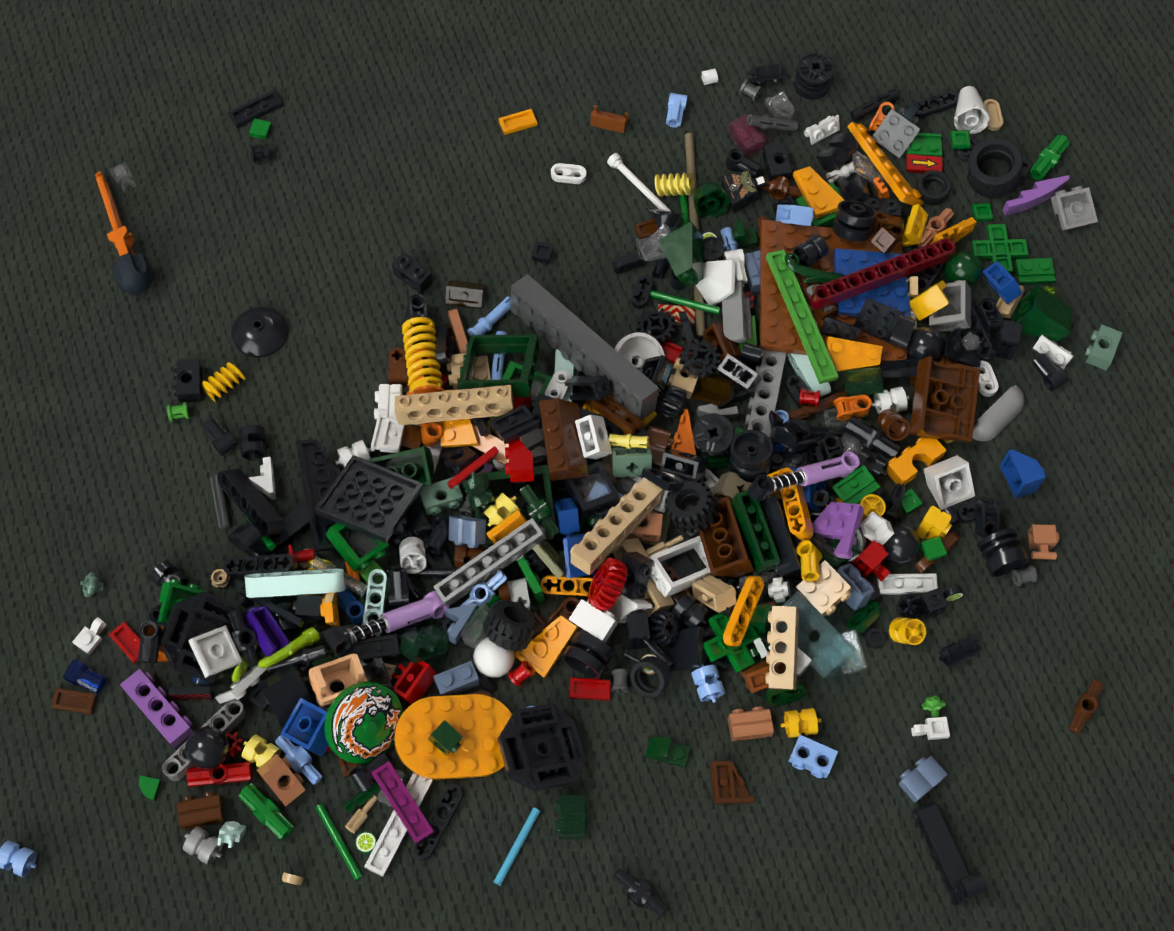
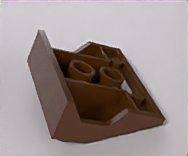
M930 356L918 361L910 434L932 439L972 442L980 369L962 364L948 365L936 362Z

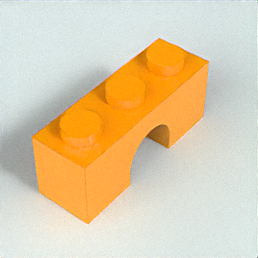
M921 437L917 440L915 446L912 448L910 446L907 447L900 457L892 458L887 463L888 467L885 472L896 485L900 483L905 486L915 478L918 472L913 466L912 461L919 460L924 462L927 467L932 466L943 458L946 449L937 439Z

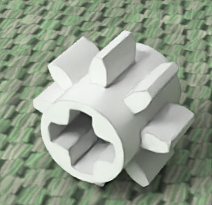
M782 577L773 578V582L768 584L769 597L774 598L776 603L786 602V596L791 594L789 582H784Z

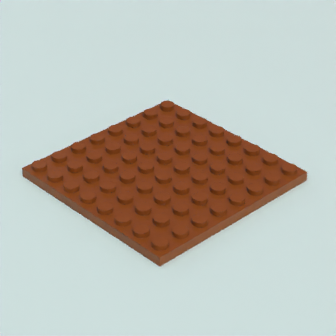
M761 220L760 347L767 351L807 355L766 260L767 253L784 250L786 254L793 252L794 248L801 243H805L808 238L816 234L826 241L829 252L822 259L816 260V263L809 268L831 273L832 271L834 272L833 251L835 248L882 252L871 242L875 235L871 234L869 240L855 242L839 237L832 231V228ZM902 238L889 253L903 254ZM794 271L801 289L813 283H804V279L808 277ZM806 299V302L809 306V309L820 332L824 319L821 320V318L818 316V314L815 312V310L812 308V306ZM837 313L830 315L832 318L850 325H854L856 317L837 316ZM820 332V334H821V336H822V339H823V341H824L825 344H826V338H827L828 336H829V337H833V336H831V335H828V334H825V333H823V332ZM860 332L856 342L883 346L880 362L907 359L906 349L889 344L887 341L865 332Z

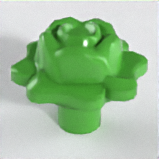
M939 696L927 697L925 703L921 705L924 710L931 711L932 717L940 716L939 710L946 706L944 700H940Z

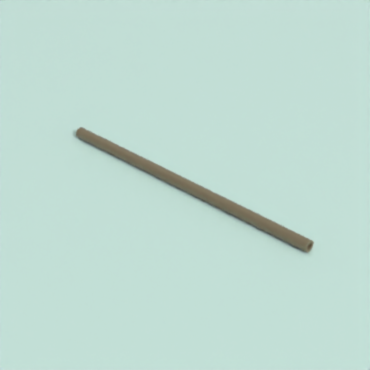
M686 133L687 177L689 178V173L691 172L695 180L693 193L688 195L690 222L699 230V218L693 202L694 194L697 190L694 136L692 133ZM695 285L694 301L704 303L703 296ZM695 309L697 339H705L703 335L705 331L704 311Z

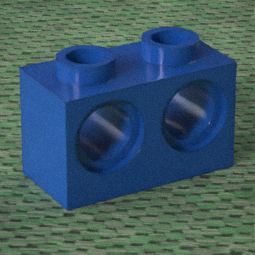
M998 261L982 271L989 285L1007 304L1023 294L1016 280Z
M572 498L553 500L555 521L560 534L572 535L580 531L578 509Z

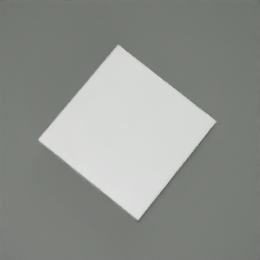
M226 625L189 640V644L205 678L243 662Z

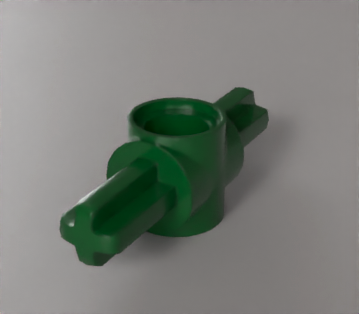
M529 484L525 485L520 489V493L529 505L527 507L529 515L536 524H542L550 537L556 536L560 530L551 518L553 511L544 498L537 497Z

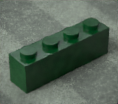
M748 491L736 493L731 504L755 572L757 574L773 570L780 563V559L760 503L753 500L749 496Z

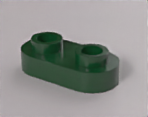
M876 601L867 602L866 606L860 608L848 620L847 625L852 633L861 634L865 632L879 618L882 613L879 603Z
M797 680L796 690L769 688L765 693V698L770 706H780L801 699L805 695L806 689L802 682Z

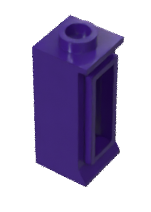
M266 605L259 608L253 607L247 612L244 623L247 626L249 625L250 629L254 631L256 641L266 657L273 655L290 643Z

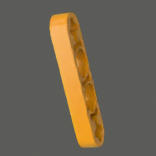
M748 576L745 580L723 634V640L727 646H739L743 640L764 588V582L760 576Z

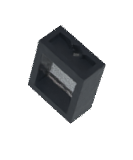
M601 461L587 465L589 476L565 479V485L584 521L608 512L611 507H615L620 501V496Z

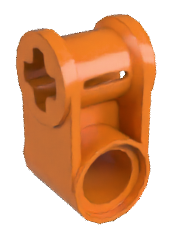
M884 102L879 106L869 126V131L873 130L876 132L878 129L876 125L880 126L887 116L883 113L885 106L889 105L896 111L892 103Z
M867 395L835 399L833 404L837 408V420L846 421L852 415L856 418L866 417L872 404L871 399ZM863 404L866 408H860L858 405Z

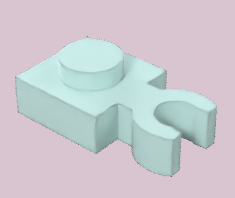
M235 821L225 822L219 830L217 845L220 846L222 843H228V848H232L234 842H240L244 836L246 826L240 825Z

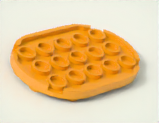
M481 694L426 697L411 704L401 715L395 729V748L401 762L413 771L414 774L422 778L441 780L489 776L505 766L497 738L512 713L497 699ZM444 720L463 737L459 742L462 744L461 747L454 754L450 752L447 756L428 739L431 733Z

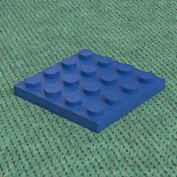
M835 248L833 251L834 272L840 273L841 277L902 254ZM907 277L836 303L838 308L836 311L837 316L857 317L866 298H869L911 317L909 297L907 296Z

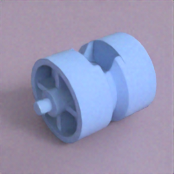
M701 664V668L691 673L694 684L699 686L697 692L700 701L712 700L714 703L717 702L716 698L725 694L722 681L718 680L720 676L716 665L704 666V664Z
M7 840L1 846L0 868L7 871L13 869L14 874L23 878L30 873L32 868L35 869L36 851L26 847L19 849V844Z

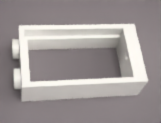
M700 536L649 557L654 560L650 576L655 582L657 589L665 598L692 587V582L698 579L702 580L704 576L712 575ZM694 548L707 568L673 582L660 562Z

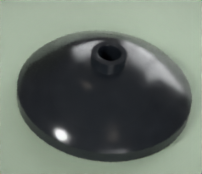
M255 307L246 310L238 316L232 327V339L236 348L250 357L258 358L274 354L284 345L288 335L287 323L283 316L276 310L267 307Z

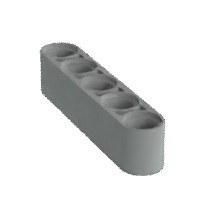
M236 699L230 700L202 727L216 728L219 722H225V726L219 730L226 735L227 731L230 733L245 718L246 709L241 701ZM239 707V713L232 715V709ZM186 742L163 764V772L171 781H179L187 774L188 768L194 767L188 759H185ZM171 767H179L176 773H169Z

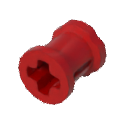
M801 388L799 404H813L815 407H818L821 391H807L805 388Z
M524 660L521 662V666L514 671L511 670L508 676L513 684L520 687L524 680L529 676L533 677L535 675V670L528 661Z

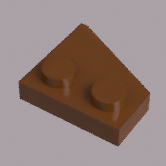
M713 761L710 763L714 804H748L754 802V797L748 793L744 786L745 782L738 775L732 761Z

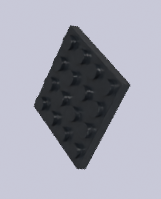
M353 455L315 507V514L387 543L423 489V483Z

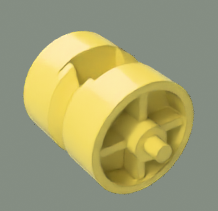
M501 493L495 500V505H490L483 512L490 521L487 525L489 527L492 524L498 525L517 510L521 511L515 505L517 498L515 496L508 498L504 493Z
M257 734L252 736L248 742L245 741L243 743L245 747L242 752V758L251 763L256 762L258 768L275 754L278 756L281 754L279 747L272 743L267 744V740Z

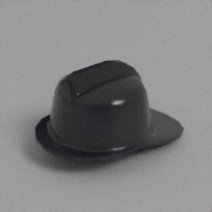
M654 208L644 209L654 213L656 226L664 232L677 230L681 214H685Z

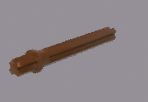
M872 379L823 398L819 401L818 407H815L813 404H803L800 408L788 413L790 421L803 418L808 419L813 414L834 407L833 401L837 398L864 395L881 388V381L879 379Z

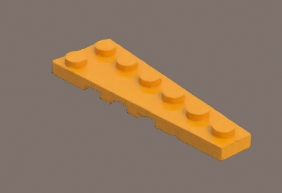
M851 122L847 126L898 199L912 206L917 204L922 206L924 204L920 198L922 195L918 190L913 189L879 148L876 141L866 132V127L861 123Z

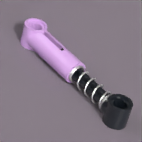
M845 452L840 457L802 466L793 471V473H786V475L780 474L778 477L773 476L771 478L760 474L749 486L748 494L753 500L762 501L767 495L772 494L777 489L783 490L785 487L790 488V486H797V484L807 486L837 477L845 478L855 471L860 461L853 452Z
M432 591L422 600L385 612L376 621L370 620L368 624L362 623L360 627L355 625L353 629H342L340 626H334L325 633L324 639L336 655L346 653L351 648L353 642H357L360 638L365 639L366 636H373L374 633H382V630L390 633L430 617L434 619L442 618L443 614L446 615L445 610L449 609V605L444 604L436 591Z

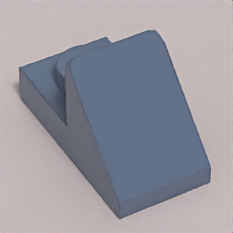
M472 603L445 610L446 617L456 622L450 625L447 632L449 633V641L455 645L477 612L475 604Z

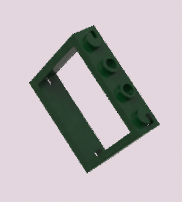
M538 334L471 335L469 344H466L467 353L463 355V366L460 367L457 389L511 385L513 397H530L540 351ZM526 353L520 380H472L478 354Z
M548 465L534 466V475L542 474L546 502L553 511L551 518L556 524ZM506 470L470 475L475 518L482 519L477 483L508 479L510 475H506ZM545 531L544 535L547 538L545 540L554 539L553 537H550L548 533ZM486 538L485 544L479 545H483L485 549L491 547L494 543L490 538Z

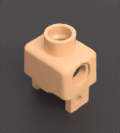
M350 654L309 670L311 686L316 694L319 706L323 709L330 707L334 699L342 692L334 693L330 689L332 683H342L345 690L353 684L367 681L357 654Z

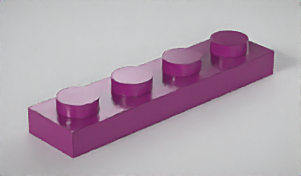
M389 761L371 772L415 844L434 833Z

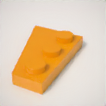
M810 166L793 172V177L807 205L813 208L814 218L836 212L838 204L841 201H845Z
M973 217L963 220L935 234L931 243L942 239H950L956 243L971 233L977 222Z
M829 336L826 338L825 346L837 372L880 365L883 346Z
M471 419L442 421L441 446L443 448L480 445Z
M337 592L326 593L320 605L321 616H325V623L330 626H340Z
M560 616L534 639H531L526 649L516 651L514 656L520 661H528L538 674L547 677L579 627L564 616Z

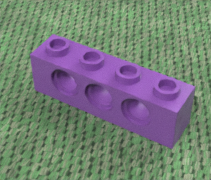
M138 669L122 682L120 686L170 745L175 748L193 732L190 728L193 724L185 715L181 717L177 713L180 709L173 701L169 703L165 699L167 694L160 686L156 688L152 684L155 681L148 672L144 674ZM150 689V693L147 696H141L144 690ZM157 704H163L159 711H154V707ZM169 719H176L173 725H166Z

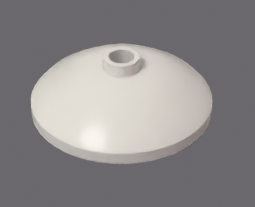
M637 332L626 335L615 347V350L631 364L632 359H635V365L633 366L640 372L646 359L661 355L665 356L659 342L646 333Z

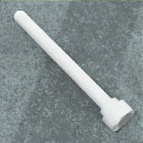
M614 153L609 157L607 164L611 168L619 169L657 208L671 212L623 164L622 157L618 153Z

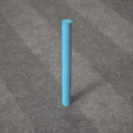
M533 807L494 880L495 884L502 885L541 812L537 808Z

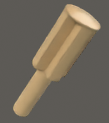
M680 535L667 543L662 541L645 551L650 557L683 541L684 538Z
M373 795V798L366 803L362 810L358 809L345 825L347 830L355 834L368 817L367 812L377 801V796Z

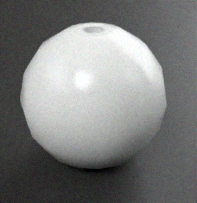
M487 637L481 640L475 647L473 660L480 673L485 674L487 677L498 678L507 674L513 667L515 656L514 651L497 646Z

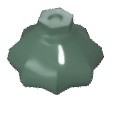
M94 572L86 575L85 580L80 583V585H83L82 591L86 597H90L103 589V583L99 581Z

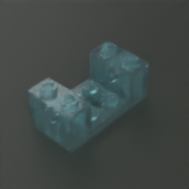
M797 591L782 605L799 608L798 648L812 659L810 664L823 678L829 679L857 653L802 593ZM782 622L778 626V630L781 633H784L788 628L786 622ZM814 630L820 634V638L816 642H812L809 638L810 633Z

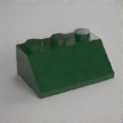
M420 447L369 459V462L423 483V487L433 485L434 463L430 447Z

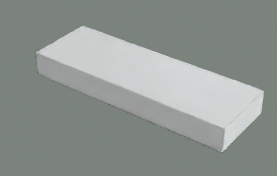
M889 574L882 582L877 578L880 589L879 595L923 594L938 588L936 574Z

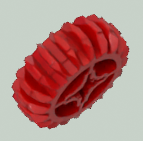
M610 557L600 564L587 594L588 602L592 607L606 612V610L609 611L615 605L627 581L628 569L626 564Z

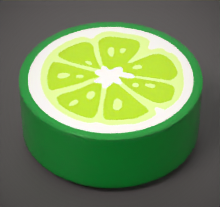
M370 832L360 833L355 840L356 848L363 854L372 853L377 843L375 836Z

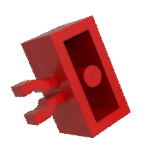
M875 540L852 562V565L858 569L861 577L864 579L873 572L882 582L890 574L880 564L888 553L885 547Z
M414 656L407 668L401 664L398 665L402 675H395L393 673L391 677L397 681L393 686L396 695L411 705L422 699L434 682L433 676L437 675V673L429 664Z

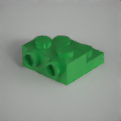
M170 579L169 582H163L159 602L162 604L157 622L166 624L175 603L206 591L199 590L200 586L188 584V586L181 585L182 581Z

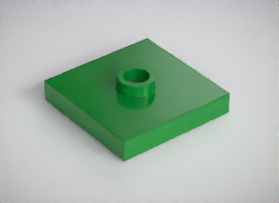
M524 557L519 559L518 564L521 573L538 604L546 602L539 585L541 581L537 573L533 574Z

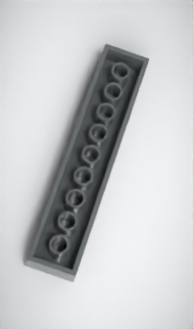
M527 274L511 285L510 309L512 313L518 315L527 326L534 329L538 336L543 337L553 349L557 348L564 359L569 360L578 371H581L586 376L606 375L612 393L608 394V396L641 421L655 411L659 391L658 386L531 276Z

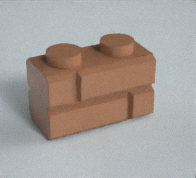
M762 706L754 707L752 711L744 712V709H736L728 716L732 742L772 737L774 733L770 709H764Z

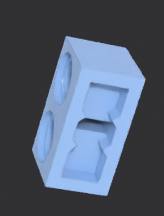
M797 205L777 206L776 221L786 224L811 226L814 218L813 208Z
M799 735L788 762H791L792 766L797 769L811 771V774L817 778H827L838 751ZM798 751H805L808 757L801 758L798 755ZM817 759H824L827 766H820L817 763Z

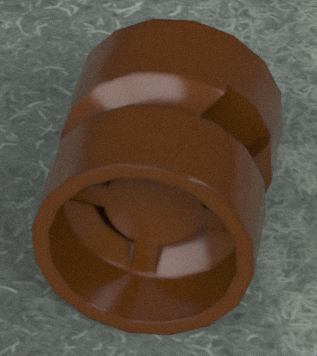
M886 409L878 416V427L891 440L900 441L909 434L910 424L897 410Z
M456 545L455 568H461L484 552V546L468 548L467 545Z

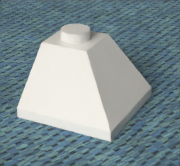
M734 260L707 261L703 264V280L699 281L696 287L708 305L715 306L734 293Z

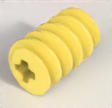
M691 172L689 173V178L686 173L682 174V178L679 173H676L675 178L670 173L668 179L666 174H662V179L659 174L655 176V188L660 197L665 195L667 197L671 195L677 196L678 194L683 196L693 193L695 180Z

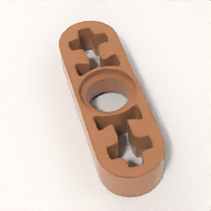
M449 310L448 317L459 353H467L466 344L468 342L458 310Z

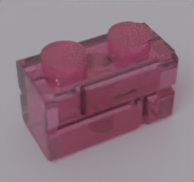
M747 114L738 119L731 120L728 125L729 134L746 157L761 151L765 142L763 133H759L756 126L747 125Z

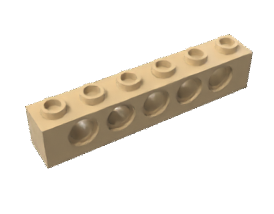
M511 385L395 396V415L398 425L501 416L514 410Z
M643 478L639 483L636 482L627 495H623L615 507L610 508L607 516L604 519H600L596 523L595 528L591 532L588 531L584 535L583 540L572 547L570 551L571 564L590 576L662 501L663 489L646 478Z

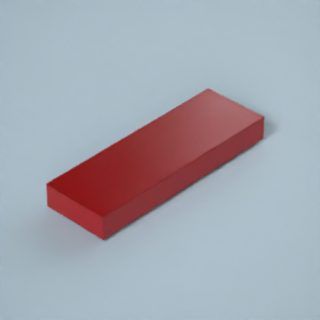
M495 446L448 481V487L450 489L455 488L495 457L499 450Z

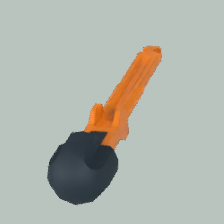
M99 171L95 176L97 177L96 180L113 229L107 236L109 241L115 244L120 256L116 259L117 264L112 268L115 280L119 288L133 295L144 293L150 287L153 279L149 261L143 254L138 253L134 255L132 250L135 241L132 233L128 234L126 226H122L109 185L104 175Z

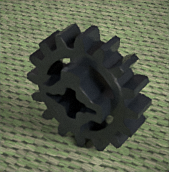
M654 308L653 312L648 309L646 315L641 314L642 319H637V332L649 334L664 345L666 344V339L671 341V335L676 334L675 318L671 316L670 311L664 313V308H661L660 311Z
M695 339L694 343L688 341L687 346H683L679 355L681 357L679 364H684L682 370H688V376L694 374V379H697L698 375L704 379L706 374L708 377H711L713 372L717 371V366L721 362L718 360L721 355L716 353L718 348H712V342L706 344L705 339L702 342Z

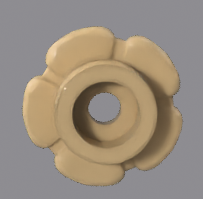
M217 569L211 575L212 585L216 588H224L228 585L230 576L225 573L224 569Z

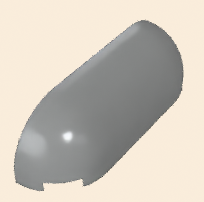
M741 280L735 283L734 293L722 301L723 332L726 338L736 343L747 342L748 339L752 338L750 299L745 297L743 287L745 286Z
M1015 385L1009 388L977 420L978 423L973 428V439L978 441L994 439L1023 410L1025 398L1018 386Z

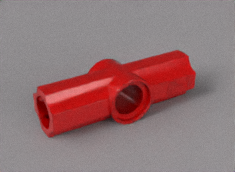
M251 762L221 764L209 770L197 767L188 768L187 771L189 787L223 786L227 783L252 781L253 777ZM224 770V776L221 779H216V773Z

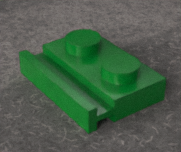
M917 133L906 149V156L907 154L942 157L941 134Z
M1052 258L1015 260L1019 285L1054 284L1056 282Z
M862 465L832 486V489L843 503L859 504L865 496L875 493L881 486L875 481L866 467Z

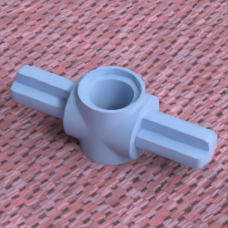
M499 571L489 581L486 582L484 580L481 584L475 585L469 593L470 597L460 606L473 603L476 606L482 607L485 603H489L496 594L495 590L507 580L506 575ZM484 588L486 596L481 599L479 592Z
M282 735L276 739V745L285 753V758L292 765L291 768L294 772L303 773L314 785L322 779V775L311 764L313 759L302 746H294L289 739Z

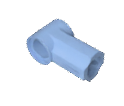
M670 93L666 124L670 127L676 128L681 126L688 95Z

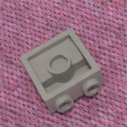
M1082 186L1072 188V191L1067 193L1066 190L1055 192V196L1051 197L1055 215L1058 214L1062 231L1098 222L1089 187L1083 189Z

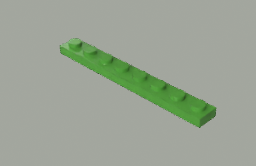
M780 250L767 253L766 260L819 384L837 380L839 376L794 271L785 263V251Z

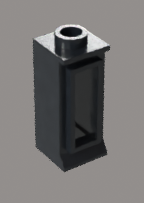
M576 375L564 382L565 386H579L580 390L570 395V400H600L612 393L606 375Z

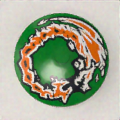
M372 681L359 682L343 690L332 702L325 719V737L331 750L343 760L356 764L368 763L380 754H385L395 743V729L403 714L400 700L391 689Z

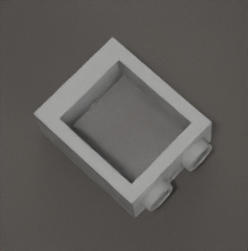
M965 280L947 283L942 291L949 300V304L929 315V326L939 333L953 331L956 328H971V288Z

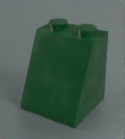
M692 222L659 239L675 276L687 288L693 287L703 280L704 237Z
M1037 285L1019 301L1012 314L1011 321L1023 324L1021 331L1023 334L1039 338L1043 335L1051 341L1058 342L1063 337H1067L1071 331L1072 308Z

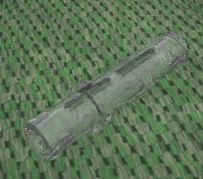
M318 556L315 557L310 566L315 570L338 569L335 564L331 565ZM344 573L345 587L362 597L368 585Z

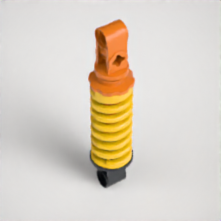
M413 294L410 296L406 307L407 318L400 324L404 335L403 342L406 352L408 384L410 386L409 395L442 392L444 389L442 388L443 381L440 379L442 376L440 372L441 366L436 358V321L433 317L427 315L425 298L420 294ZM441 422L420 423L424 445L428 447L436 446L442 435Z

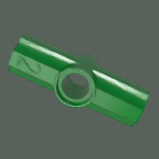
M1057 135L1052 143L1044 148L1037 162L1029 171L1032 179L1042 181L1050 169L1057 165L1061 155L1070 144L1066 136Z
M252 783L241 790L238 795L239 798L253 811V815L264 826L266 825L281 841L294 829L292 824L280 813L277 806L269 798L266 799Z

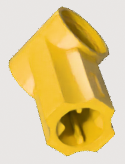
M809 540L802 541L796 550L801 558L802 579L814 582L820 576L819 561L822 558V552Z

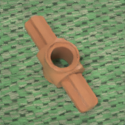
M945 208L939 216L932 217L924 228L920 244H917L919 248L926 246L933 240L935 234L945 230L947 227L946 223L954 215L952 209Z

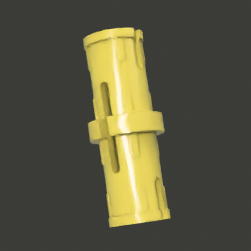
M628 433L627 435L610 434L609 436L610 446L626 447V449H631L632 447L649 448V436H632V434Z

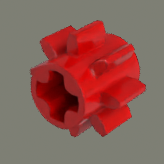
M227 731L225 736L229 742H233L228 754L235 758V754L238 751L242 752L240 745L244 741L243 739H238L239 735L237 732L231 735Z

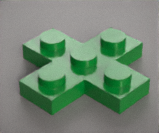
M989 224L986 227L988 240L972 241V253L979 260L991 259L992 264L998 261L1012 274L1011 259L1027 258L1028 256L1026 239L1008 240L1005 224Z
M719 613L708 619L716 637L703 643V648L711 663L727 655L734 670L738 673L755 664L746 646L758 639L759 635L753 626L748 625L741 644L736 647L727 646L724 643L723 634L730 617Z

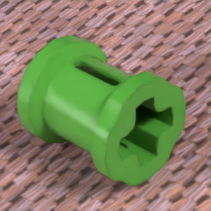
M183 402V405H167L170 422L180 418L189 419L187 402Z

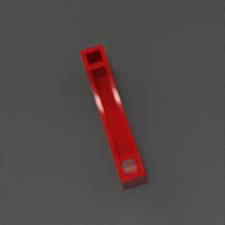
M532 390L530 397H513L514 409L525 405L528 409L532 406ZM520 437L507 443L509 447H505V457L509 459V463H505L506 475H510V482L534 481L533 453L525 447Z

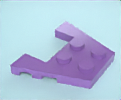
M831 502L812 523L813 532L823 538L839 539L840 542L834 554L838 558L851 559L853 556L851 551L852 545H855L857 540L855 537L856 529L860 528L864 508L860 504Z

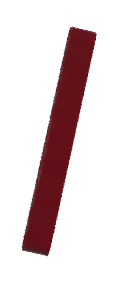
M942 239L819 285L814 290L810 303L814 308L822 309L949 260L954 252L955 243L950 239Z

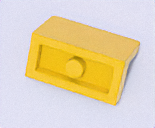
M920 204L913 205L911 214L908 216L902 237V247L920 244L928 214Z
M943 280L909 301L910 308L918 320L926 318L949 304V300L942 291L946 287Z

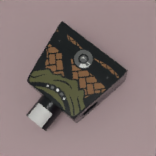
M749 171L721 176L722 186L729 195L733 213L759 199L757 189L766 186L763 176L752 179Z

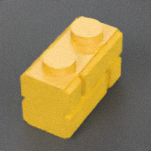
M931 506L916 533L919 537L926 538V540L939 536L943 540L952 526L949 523L951 515L944 511L941 512L935 506Z

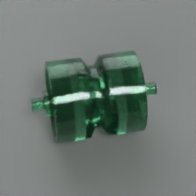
M472 472L471 479L463 481L465 491L470 494L468 497L471 508L480 506L483 510H486L487 503L495 501L493 491L488 488L490 485L488 475L478 476L475 472Z

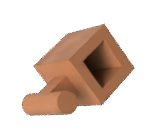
M1032 524L1027 531L1029 549H1038V551H1032L1031 558L1056 560L1057 553L1049 552L1059 542V533L1056 532V526Z

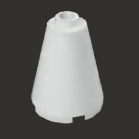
M966 86L959 93L954 125L958 131L968 130L970 134L981 132L988 126L987 123L990 120V116L977 89L973 86Z

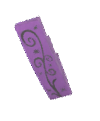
M1069 175L1035 182L1031 190L1021 191L1018 199L1006 201L1003 208L1004 215L1022 212L1050 199L1055 195V192L1061 191L1066 187L1070 179Z

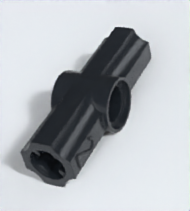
M853 415L843 429L860 440V443L866 448L876 450L890 460L896 456L901 447L884 436L881 430L872 425L868 426Z

